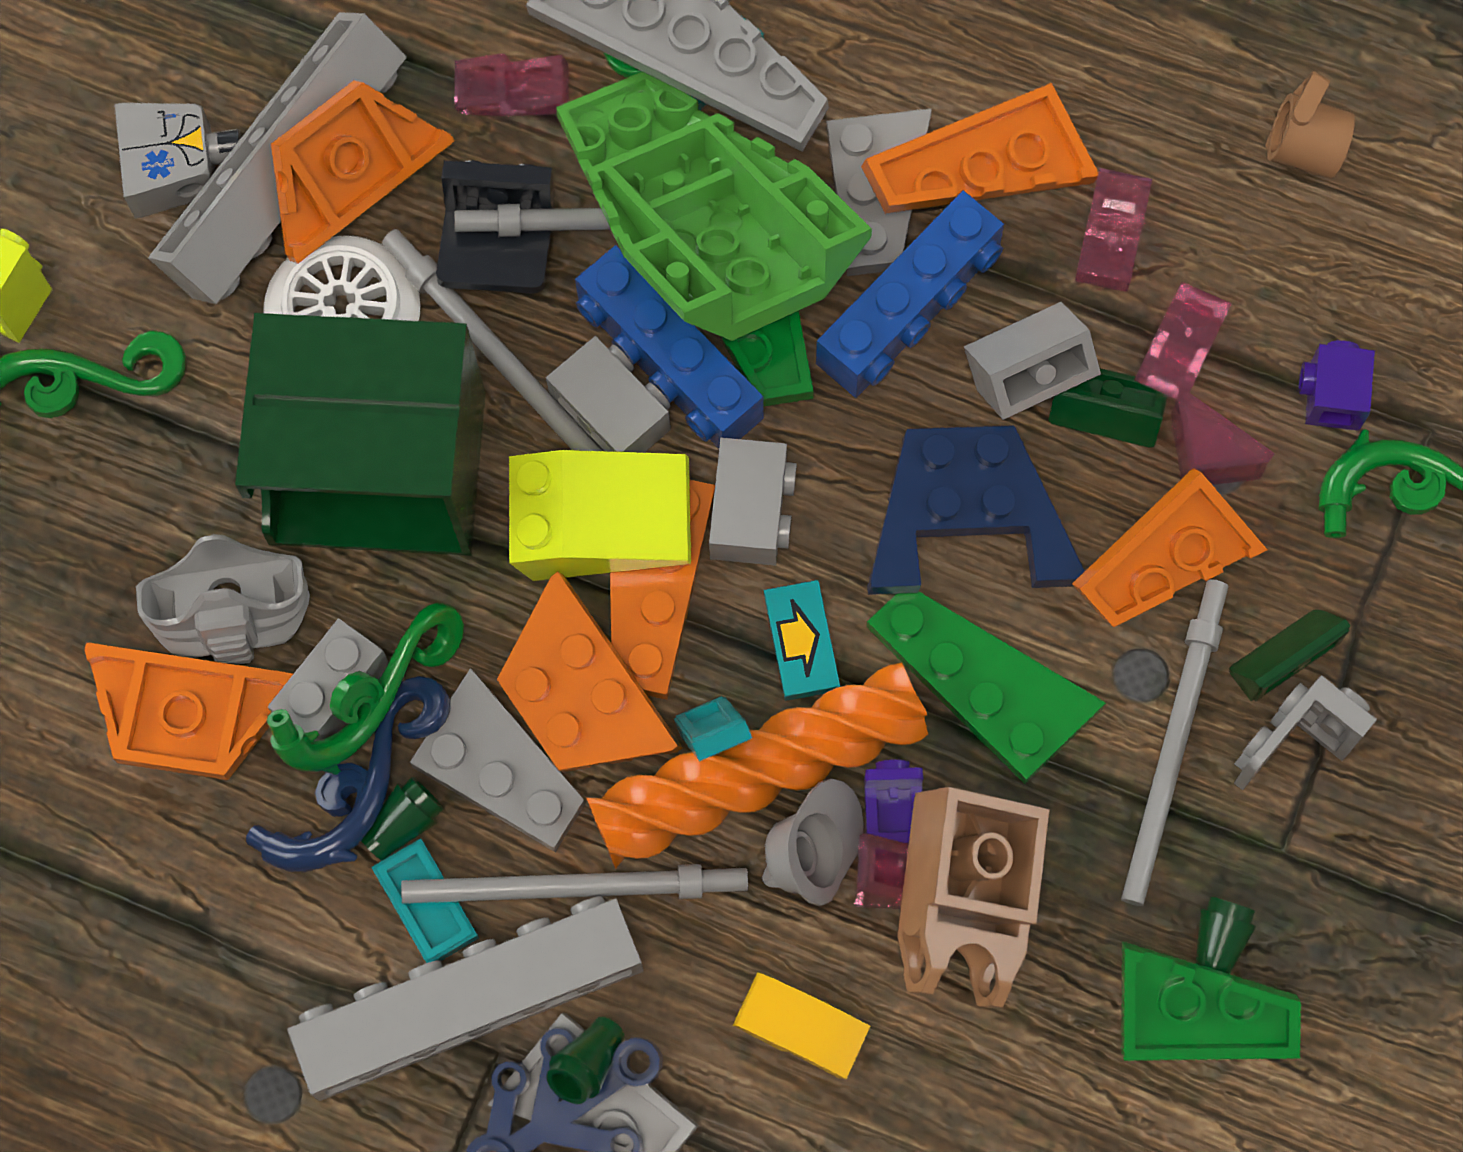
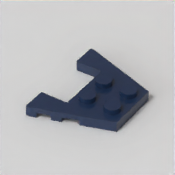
M1015 426L906 430L902 439L883 527L880 531L876 548L877 552L867 585L868 595L918 593L921 587L916 538L1025 534L1032 588L1073 586L1072 583L1085 571Z

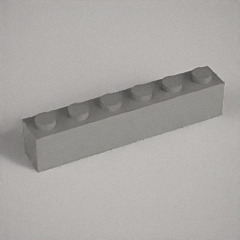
M339 12L149 255L148 259L193 299L217 304L219 300L228 297L237 288L240 282L239 274L249 261L267 249L272 240L271 233L281 221L271 143L353 80L363 82L380 93L387 91L397 78L398 73L396 70L406 59L404 53L364 13Z
M602 896L587 899L570 909L572 913L570 917L552 924L549 918L534 920L516 930L519 936L499 945L496 944L495 939L476 943L462 951L464 959L444 967L441 961L429 962L411 970L408 973L410 980L391 988H388L386 982L373 984L357 991L353 995L355 998L353 1003L335 1010L332 1004H325L302 1013L299 1016L301 1023L287 1028L310 1094L318 1101L324 1100L644 972L617 899L615 898L604 902Z

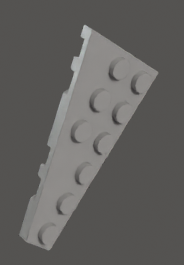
M529 0L526 4L529 15L800 151L804 150L829 109L828 99L785 56H780L761 37V32L748 19L744 20L729 5L728 0Z

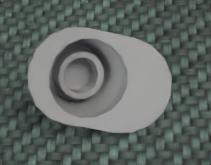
M835 779L819 782L808 793L796 814L777 822L771 828L765 843L767 866L762 876V881L766 886L777 887L790 893L800 894L808 903L818 906L824 905L833 899L842 879L857 856L863 838L864 821L861 805L855 792L845 782Z

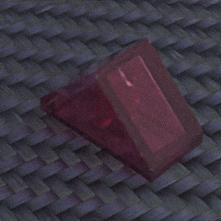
M1185 389L1177 397L1171 413V422L1181 479L1194 468L1202 472L1212 485L1260 480L1275 453Z
M872 834L859 835L855 907L901 909L909 844Z

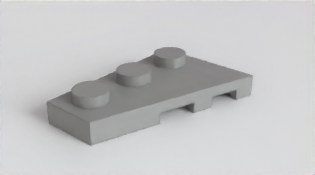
M932 108L826 121L835 193L872 228V237L847 268V276L884 272L904 251L912 210L885 214L861 166L866 158L927 134Z
M471 668L450 699V712L445 724L437 732L424 739L410 761L411 766L554 852L557 851L585 806L584 799Z
M561 1013L547 1030L564 1028L570 1030L576 1037L585 1031L583 1027L566 1013ZM560 1034L554 1036L550 1041L551 1053L555 1055L569 1044L567 1039ZM541 1039L521 1063L529 1071L530 1084L522 1095L517 1096L514 1113L530 1121L543 1062V1056L540 1051ZM515 1070L503 1085L507 1090L513 1091L519 1086V1073ZM650 1084L644 1086L627 1085L573 1122L610 1131L621 1127L632 1128L642 1138V1152H678L699 1126ZM493 1099L488 1104L489 1106H492ZM620 1134L614 1141V1149L616 1152H632L634 1143L628 1135Z

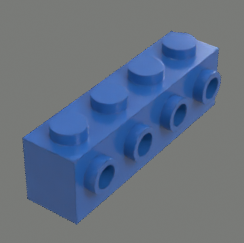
M963 190L817 340L816 365L855 398L869 384L872 386L877 385L893 367L895 357L906 346L912 348L924 337L931 326L930 321L943 308L949 310L957 303L966 291V284L978 271L986 272L996 262L1003 251V247L1000 244L1004 223Z
M617 245L612 247L575 278L578 295L576 306L583 317L595 328L600 325L613 338L612 344L616 345L628 357L632 365L637 363L649 376V382L654 384L663 393L668 402L671 403L673 401L686 414L685 419L688 425L703 441L707 442L710 439L719 449L720 438L741 439L764 419V401L761 393L694 325L684 322L628 262Z

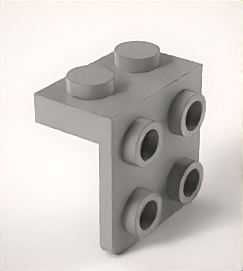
M1322 675L1310 689L1299 683L1270 721L1276 727V730L1272 732L1264 725L1235 762V765L1242 772L1234 784L1241 790H1244L1297 726L1343 761L1377 719L1368 713L1370 707L1361 696L1345 687L1339 690Z

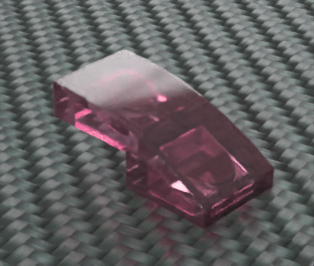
M505 53L455 60V109L458 113L486 116L556 113V107L569 102L568 63L562 55L511 62Z
M1099 168L1076 272V282L1128 292L1150 194L1151 178Z
M1181 282L1143 360L1135 381L1185 403L1232 303Z

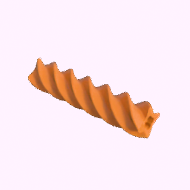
M891 664L875 672L863 685H845L832 689L821 696L811 708L795 707L773 715L759 730H749L752 739L701 761L696 758L693 752L678 755L667 761L654 776L636 775L627 777L615 783L607 790L602 799H586L614 867L617 869L625 857L640 859L649 858L661 853L669 847L677 834L694 836L703 835L714 830L724 821L730 811L750 813L764 809L775 800L782 788L807 790L815 787L819 782L825 780L834 765L851 768L868 764L879 755L886 742L897 745H910L921 741L928 735L924 718L927 716V713L911 684L903 664Z

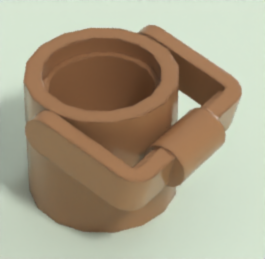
M1312 71L1293 93L1287 95L1281 104L1272 130L1265 143L1269 161L1328 179L1335 177L1350 147L1354 132L1355 114L1352 111L1320 102L1331 80Z

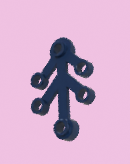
M554 1028L547 1031L540 1042L543 1062L531 1122L511 1135L517 1096L522 1095L528 1089L530 1074L528 1069L519 1062L501 1063L492 1074V1086L495 1093L487 1133L474 1139L466 1149V1152H531L544 1142L590 1152H616L614 1141L620 1134H626L632 1139L634 1143L632 1152H642V1138L632 1128L621 1127L610 1131L573 1122L625 1086H644L656 1080L663 1067V1057L660 1049L652 1041L643 1038H633L624 1041L614 1053L613 1066L609 1068L599 1094L594 1098L587 1099L583 1104H572L565 1100L560 1101V1097L548 1085L546 1074L550 1069V1058L553 1056L550 1051L551 1039L560 1034L570 1043L576 1036L570 1030L564 1028ZM638 1050L644 1051L650 1059L649 1068L642 1074L634 1072L630 1066V1058ZM508 1068L515 1069L520 1075V1084L513 1091L507 1090L501 1081L502 1074Z

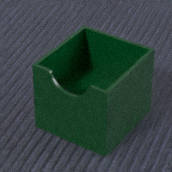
M254 313L235 486L242 498L252 499L254 489H261V529L268 545L471 556L486 392L467 323Z

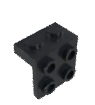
M444 160L441 180L445 216L436 269L438 284L444 288L531 294L541 292L545 287L552 231H520V237H498V231L455 232L454 210H497L498 204H520V209H555L552 167H537L532 164H491L476 160L463 162Z

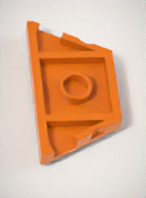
M355 80L349 83L271 143L284 248L288 259L297 264L304 260L455 141L452 135L444 130L437 129L417 117V114L404 106L390 101L384 97V94L367 84Z
M556 572L550 577L497 678V681L559 771L568 772L590 768L592 765L614 764L632 761L633 758L662 753L667 755L680 751L683 748L573 587L563 574Z
M87 642L85 646L86 658L91 665L97 687L96 696L100 711L104 715L108 729L106 734L113 759L118 764L223 780L230 779L269 728L267 717L271 713L267 706L294 674Z

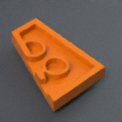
M1192 468L1079 576L1072 585L1105 622L1112 627H1116L1173 598L1174 592L1200 579L1207 581L1223 573L1224 567L1246 556L1251 559L1268 549L1203 473Z

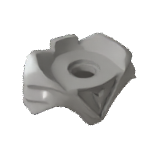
M216 534L198 539L189 553L178 563L163 572L143 579L136 586L139 616L157 640L173 655L187 658L212 655L215 662L234 665L250 663L254 659L253 648L279 645L291 639L303 620L310 599L302 561L293 555L252 548L225 535ZM227 582L238 585L241 588V593L228 588L213 589L219 584Z

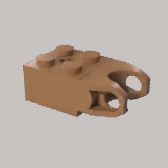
M951 787L915 793L897 935L904 965L907 993L917 995L933 994L940 977L947 969L951 955L955 950H958L965 958L969 967V978L974 990L977 1006L1003 1008L1011 991L1013 980L1027 954L1030 925L1037 922L1050 809ZM925 961L926 968L924 975L921 979V970ZM995 973V986L992 992H990V981Z

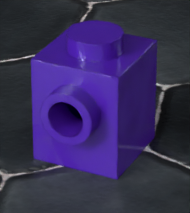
M1342 340L1327 343V345L1319 344L1311 362L1302 363L1299 377V394L1307 395L1306 425L1360 431L1371 409L1375 350L1360 349L1358 344Z

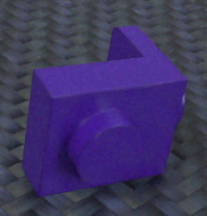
M884 760L875 764L876 769L865 770L864 776L867 849L908 847L915 793L922 792L923 768H910V762L906 760Z

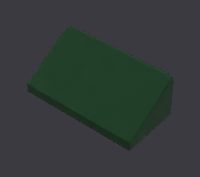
M1100 368V375L1059 393L1053 398L1048 418L1051 424L1150 448L1156 444L1163 420L1169 385Z
M1319 609L1312 610L1231 665L1229 673L1251 702L1253 700L1256 702L1341 644L1350 631L1351 625L1342 617Z

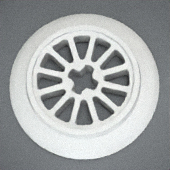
M333 236L297 264L287 258L280 265L267 288L264 300V313L368 318L365 314L381 315L383 316L382 319L419 321L420 296L419 291L405 277L407 270L384 245L356 236ZM343 265L339 280L334 279L330 269L331 266ZM352 267L363 268L350 282ZM320 270H324L329 283L325 285L312 275ZM373 277H376L380 281L379 283L365 287L366 284ZM303 285H307L318 294L299 291ZM346 295L350 303L346 306V313L336 314L333 307L336 304V296ZM384 295L387 296L386 302L370 301ZM297 305L310 307L305 310L295 312V307Z

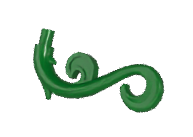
M148 331L139 334L129 343L124 351L122 362L128 371H133L136 362L143 356L154 355L162 360L163 366L160 374L152 379L143 381L124 376L71 352L54 349H26L0 357V390L10 382L26 375L43 373L54 376L55 381L48 387L41 385L38 376H33L27 382L24 389L26 404L38 417L54 418L64 415L76 404L79 398L77 378L127 394L159 396L169 393L178 386L185 375L187 360L184 349L176 338L161 331Z
M1364 429L1345 453L1329 467L1322 481L1319 495V510L1324 512V536L1328 538H1342L1346 536V512L1352 510V498L1366 489L1365 484H1358V481L1373 469L1401 465L1417 471L1422 477L1421 483H1414L1410 479L1409 470L1403 469L1394 477L1389 487L1390 500L1402 512L1409 515H1422L1434 510L1445 495L1446 482L1463 491V467L1445 454L1421 444L1404 440L1384 439L1370 442L1369 430Z
M438 602L427 605L418 612L402 636L379 681L374 676L362 671L348 674L343 678L332 692L329 707L336 718L348 724L328 738L319 741L315 740L319 733L316 730L305 733L300 725L293 723L287 710L278 709L270 713L267 717V724L272 732L271 745L277 755L286 765L299 771H325L334 775L339 774L338 764L351 757L368 741L388 713L411 658L425 667H437L444 665L454 656L463 639L464 623L461 614L449 604ZM437 625V636L433 643L425 649L416 647L421 636Z

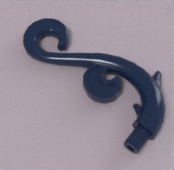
M421 676L402 681L391 708L375 731L368 771L353 763L338 764L339 774L334 775L326 772L319 780L315 795L320 808L331 816L342 817L348 814L339 825L315 838H311L312 833L309 831L296 837H289L283 832L273 834L262 826L255 825L247 833L246 843L262 853L263 861L289 872H308L340 862H355L357 854L351 852V850L362 841L372 828L383 807L388 791L395 715L408 702L414 700L421 701L424 705L421 714L411 722L399 723V733L406 739H419L437 732L445 724L450 712V698L444 687L432 678ZM351 793H357L355 805L352 809L346 799Z

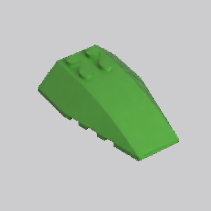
M645 72L638 73L556 107L557 118L623 256L684 322L733 341L823 300L872 237V228L808 166L796 159L787 163L775 155V146L759 137L752 141L734 131L733 121L719 113L712 116L707 115L698 109V100Z

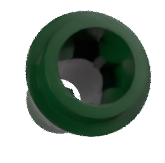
M411 777L404 785L397 783L383 804L372 828L361 842L373 855L383 861L391 853L436 825L438 821L435 817L444 807L424 785L414 777Z
M1210 896L1207 909H1200L1196 964L1230 974L1257 927L1251 924L1255 910Z
M598 1017L588 1029L553 1055L549 1061L550 1069L546 1074L547 1083L552 1091L561 1099L572 1104H583L587 1099L596 1097L612 1064L614 1053L625 1039L622 1028L615 1021L607 1017Z

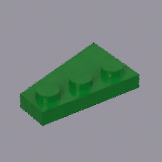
M1122 941L1121 1054L1124 1061L1300 1058L1301 1001L1296 994Z

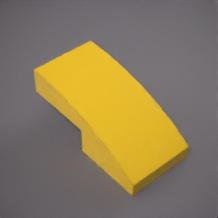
M762 973L756 974L733 1023V1026L770 1046L783 1052H790L841 1079H847L870 1029L868 1024Z

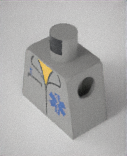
M115 104L123 195L134 218L145 217L191 203L216 171L215 165L221 164L241 139L240 130L233 129L211 133L210 124L203 107L197 104Z

